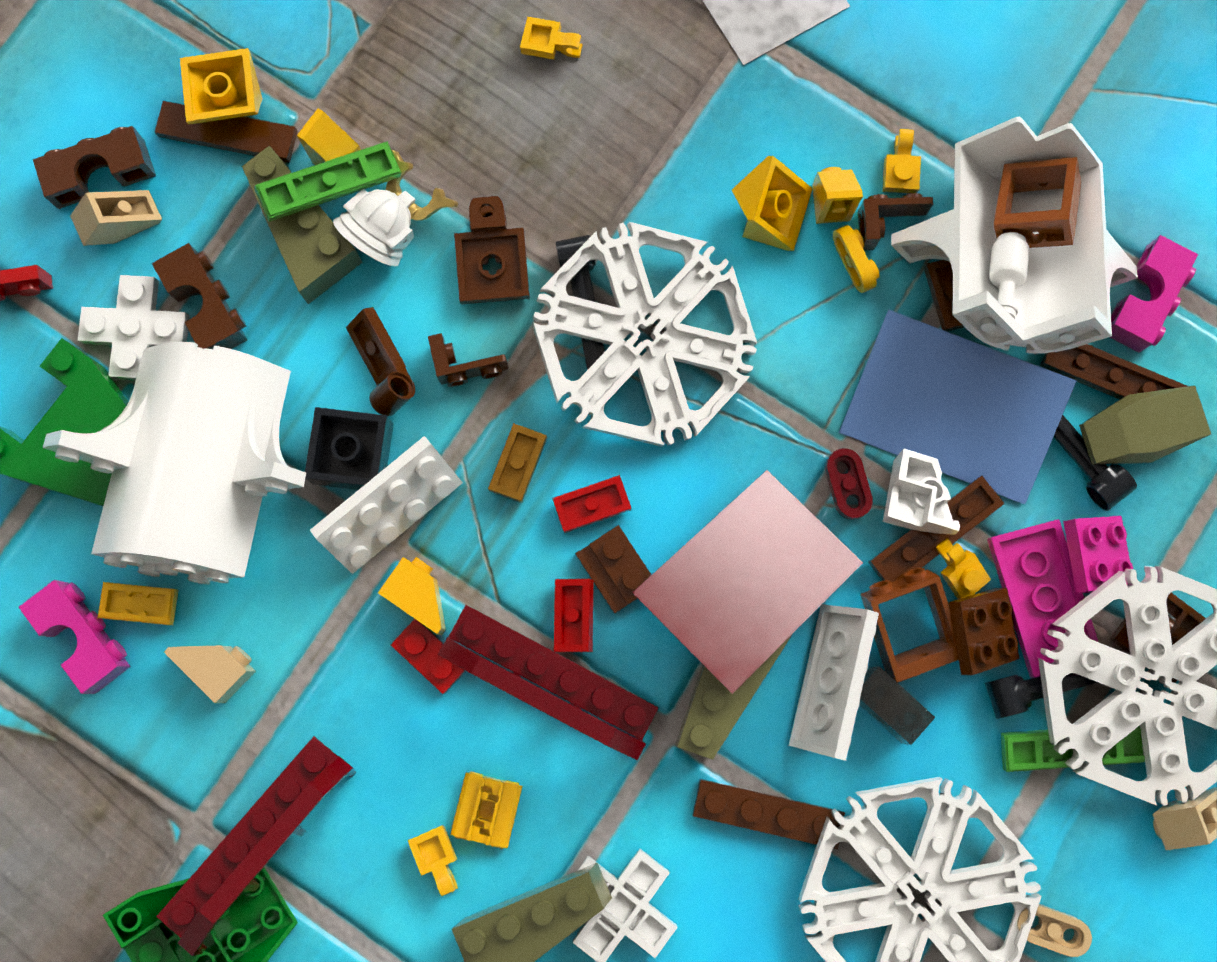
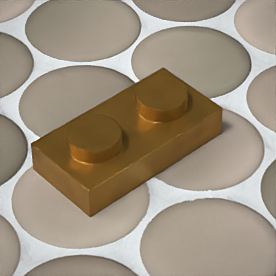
M513 423L488 490L522 503L546 443L547 435Z

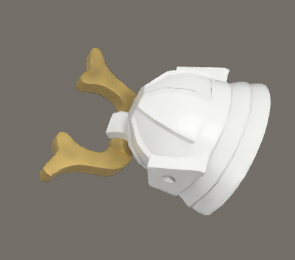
M392 150L401 171V176L388 181L386 190L376 189L367 192L362 189L343 206L347 212L333 219V224L346 240L366 255L383 264L398 266L403 255V249H406L414 238L413 230L410 229L411 219L427 220L442 208L457 207L458 202L446 198L443 189L435 188L432 199L427 206L422 208L416 205V199L408 192H402L400 188L402 177L413 169V164L404 162L399 152Z

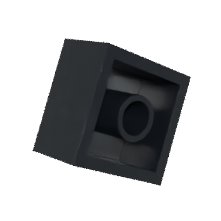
M315 407L305 468V479L313 485L359 490L388 466L394 424L387 415Z

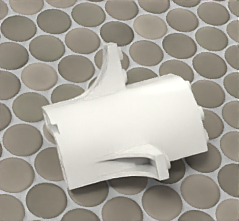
M1015 117L955 143L954 209L891 235V246L909 263L925 259L949 261L953 271L952 315L982 342L1007 351L1010 345L1026 347V353L1059 352L1112 337L1110 287L1138 278L1137 266L1106 230L1103 163L1071 123L1036 136L1021 117ZM1077 157L1081 177V190L1074 244L1029 249L1026 282L1014 289L1013 303L1018 307V315L1015 320L998 303L999 288L992 284L989 277L992 246L997 241L994 219L1004 164ZM1064 189L1016 192L1013 196L1011 213L1059 210L1062 205Z
M195 342L162 343L144 349L131 398L115 421L96 433L81 434L65 430L46 434L43 448L56 452L55 457L60 460L74 463L82 460L91 463L90 468L95 471L112 473L91 552L92 555L104 557V564L119 568H126L127 564L137 566L138 573L159 577L160 573L177 576L178 572L189 574L188 580L195 583L210 584V581L228 583L229 578L245 577L262 497L267 496L268 492L286 494L288 489L304 487L306 472L287 466L282 457L279 444L280 418L291 371L255 356L214 345L212 350L199 348Z

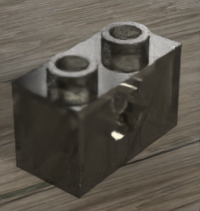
M870 667L867 670L859 705L899 742L912 745L934 720L935 716L881 667Z

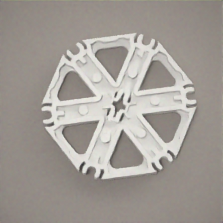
M629 222L627 227L624 223H620L617 227L618 239L611 238L608 235L607 228H602L600 231L602 245L596 231L540 289V292L549 293L554 297L552 298L547 294L538 295L537 302L546 304L549 312L546 314L535 312L533 320L538 323H547V325H538L533 322L532 327L556 404L561 397L569 394L570 397L563 402L561 409L565 411L572 404L578 405L581 413L575 419L577 424L581 423L589 414L591 419L582 428L662 447L664 443L661 440V432H663V439L667 445L674 443V438L672 437L674 429H679L682 432L684 440L690 439L692 431L687 423L692 427L694 437L698 435L750 376H744L740 373L751 372L753 366L744 364L741 356L742 354L754 355L757 349L753 346L757 344V340L734 268L732 266L726 274L721 275L729 261L725 258L719 265H713L709 259L715 250L713 246L707 248L700 255L699 251L707 244L706 241ZM644 245L677 252L683 256L685 262L683 269L655 298L653 297L639 253V248ZM598 260L605 267L617 307L569 296L566 292V285L588 261ZM716 290L721 292L725 298L733 323V332L731 335H725L681 324L680 322L708 292ZM649 314L650 317L645 320L644 317ZM657 321L658 324L652 329L653 332L650 335L653 341L651 342L646 339L634 347L633 344L640 335V331L637 328L640 326L642 329H646ZM664 328L666 331L661 335L659 332ZM630 333L632 336L625 341L624 339ZM559 334H568L609 344L610 347L580 379L570 381L562 373L554 347V338ZM646 348L647 351L641 356V351ZM674 361L714 370L721 375V387L701 409L696 411L689 409ZM636 370L638 371L651 412V421L647 426H637L612 420L604 413L605 403Z
M1144 566L1145 578L1141 582L1138 581L1137 573L1134 569H1125V572L1118 571L1056 620L1052 625L1059 626L1066 632L1061 633L1056 630H1048L1047 634L1058 640V647L1052 651L1045 648L1040 650L1044 656L1054 659V662H1045L1038 658L1050 743L1054 745V750L1059 754L1065 753L1068 749H1073V756L1065 764L1069 768L1074 769L1072 771L1080 776L1156 806V801L1164 806L1168 805L1167 794L1172 789L1175 791V798L1184 803L1187 802L1188 798L1191 800L1196 799L1217 782V760L1201 772H1193L1189 768L1182 716L1217 729V689L1197 682L1200 677L1217 665V589L1160 566ZM1179 590L1210 603L1214 613L1172 645L1166 603L1168 595L1173 591ZM1116 599L1123 600L1130 655L1091 640L1084 632L1085 623ZM1076 673L1116 689L1075 723L1071 724L1067 720L1062 691V680L1066 675ZM1159 678V682L1164 684V687L1172 689L1171 693L1164 690H1155L1153 692V689L1148 684L1140 681V679L1157 681ZM1172 678L1179 680V683L1172 682ZM1166 699L1171 701L1170 705L1164 703L1163 700ZM1138 726L1141 728L1147 778L1142 781H1135L1109 771L1102 764L1103 755Z
M940 777L855 792L860 796L864 806L861 807L854 798L848 796L846 800L852 806V813L849 816H841L835 808L831 811L833 817L840 824L839 827L833 825L831 820L826 817L798 898L801 903L799 910L802 914L815 913V919L812 923L802 925L805 933L814 935H805V937L825 962H846L833 946L835 935L886 925L888 926L875 962H920L928 938L948 962H1020L1042 897L1037 893L1041 890V886L1037 882L1025 883L1024 881L1027 872L1037 870L1035 864L1025 861L1034 858L982 796L974 789L972 794V789L968 786L963 785L960 794L952 797L951 788L953 782L946 778L943 780ZM919 797L926 801L927 812L912 856L910 857L877 817V811L884 803ZM978 818L1001 844L1003 849L1001 858L993 863L951 870L968 819ZM839 842L849 843L882 883L836 892L825 890L822 886V878L833 847ZM916 873L921 881H918L913 875ZM910 883L915 890L918 889L920 892L928 891L924 897L927 900V905L932 909L931 912L919 903L911 905L915 898L912 895L911 889L906 884ZM898 888L904 893L902 897L896 891ZM938 899L940 904L938 905L934 900ZM806 900H814V903H813V902H809V901H808V902H803V901H806ZM1009 902L1014 907V914L1004 944L996 951L988 950L957 913ZM1027 908L1029 912L1028 918L1021 925L1019 931L1017 926L1018 917ZM918 914H921L924 918L921 920Z

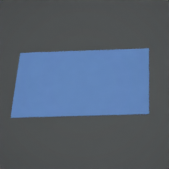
M888 309L839 433L895 455H899L903 449L936 458L942 473L968 483H972L978 477L983 476L997 494L1026 504L1076 380Z

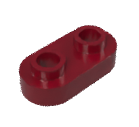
M842 448L834 451L826 460L825 473L836 510L844 518L851 520L859 519L870 511L873 503L862 460L851 449ZM837 463H845L848 466V473H839ZM848 496H853L858 500L857 508H851L847 505L846 500Z

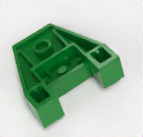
M61 338L40 364V367L67 387L25 440L14 432L0 426V474L104 506L112 473L95 471L90 468L91 463L79 460L77 463L60 460L55 457L56 452L44 449L43 445L48 433L65 430L73 433L87 434L96 433L104 429L119 417L127 406L128 400L115 381L108 376L109 373L105 367Z

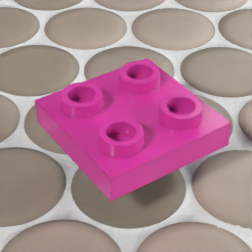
M1122 516L1078 518L1063 521L1076 593L1093 592L1118 571L1125 572V569H1133L1129 558L1126 542L1127 533L1123 526Z

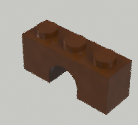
M133 126L118 127L111 130L109 134L97 138L82 139L77 145L62 150H50L44 156L32 159L44 197L58 209L80 202L85 193H89L87 184L90 175L99 168L108 167L111 174L123 187L156 176L145 140Z
M187 243L152 263L165 289L178 302L190 296H202L203 305L200 312L184 322L199 348L213 350L215 345L233 349L247 341L242 331L243 328L247 327L246 323L236 308L233 310L229 308L226 300L230 298V295L220 279L214 281L209 272L214 267L203 250L197 252L190 243Z

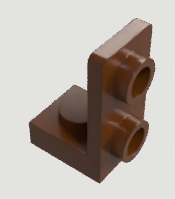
M910 193L901 198H888L887 195L877 194L864 199L858 209L859 232L864 241L863 250H874L880 239L884 238V217L927 215L933 206V197H923L919 193Z
M442 333L428 336L436 375L441 385L447 384L448 387H456L466 384L468 378L481 376L483 379H490L502 375V370L509 368L505 354L451 366V364L457 363L452 342L446 344Z

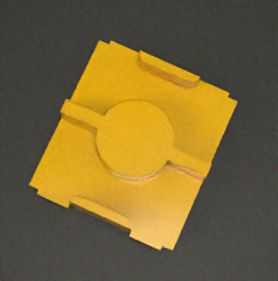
M472 771L470 773L466 772L450 835H453L455 838L471 840L500 849L508 848L523 786L509 780L504 781Z

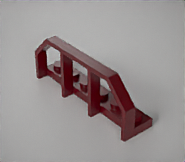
M465 605L438 655L474 676L637 761L646 745L642 739L659 708L468 605ZM471 650H473V651H475V652H477V653L483 655L484 657H486V658H488V659H490V660H492V661L498 663L499 665H501V666H503V667H505V668L511 670L512 673L509 672V671H507L506 669H504V668H502V667H500V666H498V665H496V664L490 662L489 660H487V659H485V658L479 656L478 654L472 652ZM520 676H522V677H524V678L530 680L531 682H533V683H535V684H537V685H539V686L545 688L546 690H548V691H550V692H552V693H554V694L560 696L561 698H563V699L569 701L570 703H567L566 701H564V700H562V699H560V698H558V697L552 695L551 693H549V692H547V691H545V690H543V689L537 687L536 685H534V684H532V683H530V682H528V681L522 679ZM580 708H582V709H584V710L590 712L591 714H593V715H595V716H597V717H599V718L605 720L606 722H608V723H610V724H612V725H614V726H616V727L622 729L623 731H621V730H619V729H617V728H615V727H613V726H611V725H609V724H607V723H605V722L599 720L598 718H596V717H594V716H592V715H590V714H588V713L582 711Z
M315 736L312 737L156 916L181 938L178 944L191 956L202 954L207 947L203 942L217 921L243 891L257 890L260 884L254 878L292 834L301 837L304 835L306 830L300 824L317 804L347 775L351 778L355 775L356 771L353 767L332 752Z

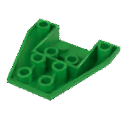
M265 867L254 878L260 886L256 891H243L217 921L203 942L207 947L206 950L199 955L191 956L178 944L181 938L156 917L189 878L138 892L103 914L105 921L121 948H124L132 962H267L298 923Z

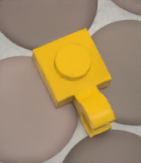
M527 17L520 50L521 54L553 60L556 50L566 56L580 58L583 44L580 43L581 35L561 32L560 22Z
M899 129V135L895 136V154H887L884 158L882 192L917 193L920 190L921 156H911L914 130Z
M946 538L936 547L938 553L948 565L940 573L957 599L974 595L991 580L977 556L968 550L964 552L958 543L953 546L950 540Z
M444 825L408 840L421 876L432 871L441 896L458 889L454 875L448 866L449 863L458 859Z

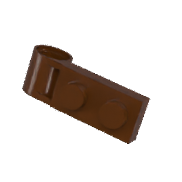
M374 307L365 308L345 328L377 384V387L369 396L372 407L381 415L392 416L414 396L415 385Z

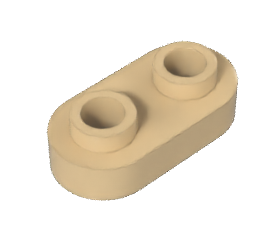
M1039 904L1035 914L1038 916L1039 922L1036 927L1030 929L1027 941L1069 957H1079L1085 954L1092 943V934L1089 927L1077 917ZM1027 908L1018 917L1017 926L1019 931L1021 925L1028 918L1029 912ZM1072 928L1074 930V937L1069 941H1065L1063 938L1065 930Z

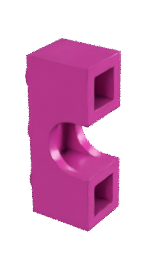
M1159 235L1148 244L1136 266L1138 279L1145 282L1150 289V301H1143L1129 294L1117 303L1111 314L1112 337L1110 338L1138 353L1151 345L1156 346L1166 331V328L1162 326L1166 317H1170L1181 302L1178 294L1182 286L1186 287L1196 272V268L1192 266L1198 254L1162 235Z
M53 580L20 605L19 609L39 636L55 637L66 628H71L77 638L76 650L69 659L61 664V667L81 694H96L131 667L125 660L127 653L117 640H111L103 630L106 628L104 620L98 618V614L95 611H89L83 602L85 595L76 584Z

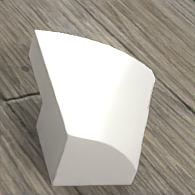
M903 449L893 461L883 522L930 533L955 535L959 532V521H953L947 504L951 498L948 489L941 481L942 471L938 459L907 449Z

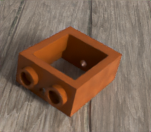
M1078 158L1004 164L994 219L996 238L1003 233L1015 232L1026 238L1029 248L1073 245L1081 190ZM1064 189L1062 205L1059 210L1011 213L1013 196L1016 192Z
M925 568L909 570L903 574L904 578L894 582L884 580L874 583L869 587V591L860 594L864 608L879 613L874 639L885 672L896 683L958 660L950 608L940 576L928 569L925 570ZM924 588L940 639L894 655L878 604Z

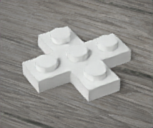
M120 275L116 308L81 307L77 341L82 344L112 346L108 376L113 380L136 381L144 349L168 342H187L188 328L184 322L189 320L190 316L186 312L156 311L159 280L155 277Z
M639 848L618 878L598 864L612 899L602 911L583 925L572 942L596 962H606L625 935L656 958L678 928L677 924L649 903L670 872ZM587 856L578 870L597 862Z

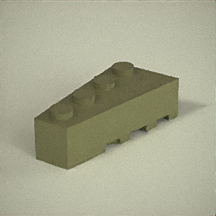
M270 145L242 166L294 283L308 304L363 263L355 248L339 233L332 220L319 205L270 222L268 221L255 192V185L292 173Z
M791 636L733 694L702 664L675 746L713 760Z

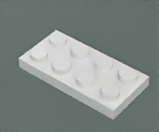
M424 436L311 528L310 531L353 574L463 482Z
M821 605L788 746L846 761L879 613L868 609Z

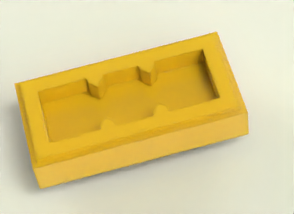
M103 582L98 618L173 626L179 590Z

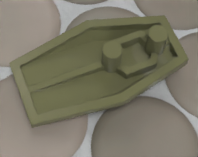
M1195 385L1127 395L1079 425L1092 464L1151 463L1211 435Z

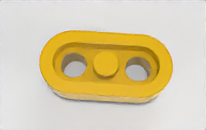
M849 225L834 230L833 241L836 250L856 289L860 293H864L875 288L877 285L876 279L880 277L879 270L872 259L868 260L863 250L864 241L858 229L853 230Z

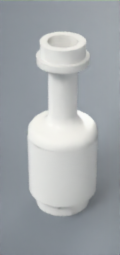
M1007 232L1001 234L992 246L989 277L992 284L999 288L998 303L1016 320L1018 307L1013 303L1014 289L1026 282L1030 248L1023 235Z

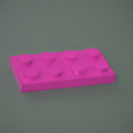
M1059 519L987 539L1001 586L1008 589L1009 601L1012 606L1013 624L1030 678L1041 676L1038 658L1045 662H1054V659L1044 656L1040 650L1045 648L1052 651L1058 647V640L1048 635V630H1056L1061 633L1066 631L1052 624L1084 599L1083 593H1076L1068 545ZM1090 618L1084 626L1085 635L1089 639L1099 642Z

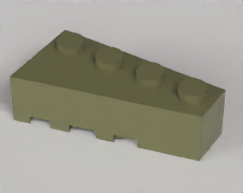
M595 863L465 917L452 928V932L464 962H535L602 911L610 902L612 896L598 863Z

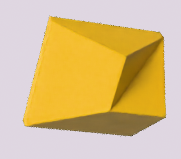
M249 48L180 58L185 115L188 125L258 114L263 98Z
M767 156L732 189V192L747 218L742 237L783 250L794 251L813 188L774 156Z

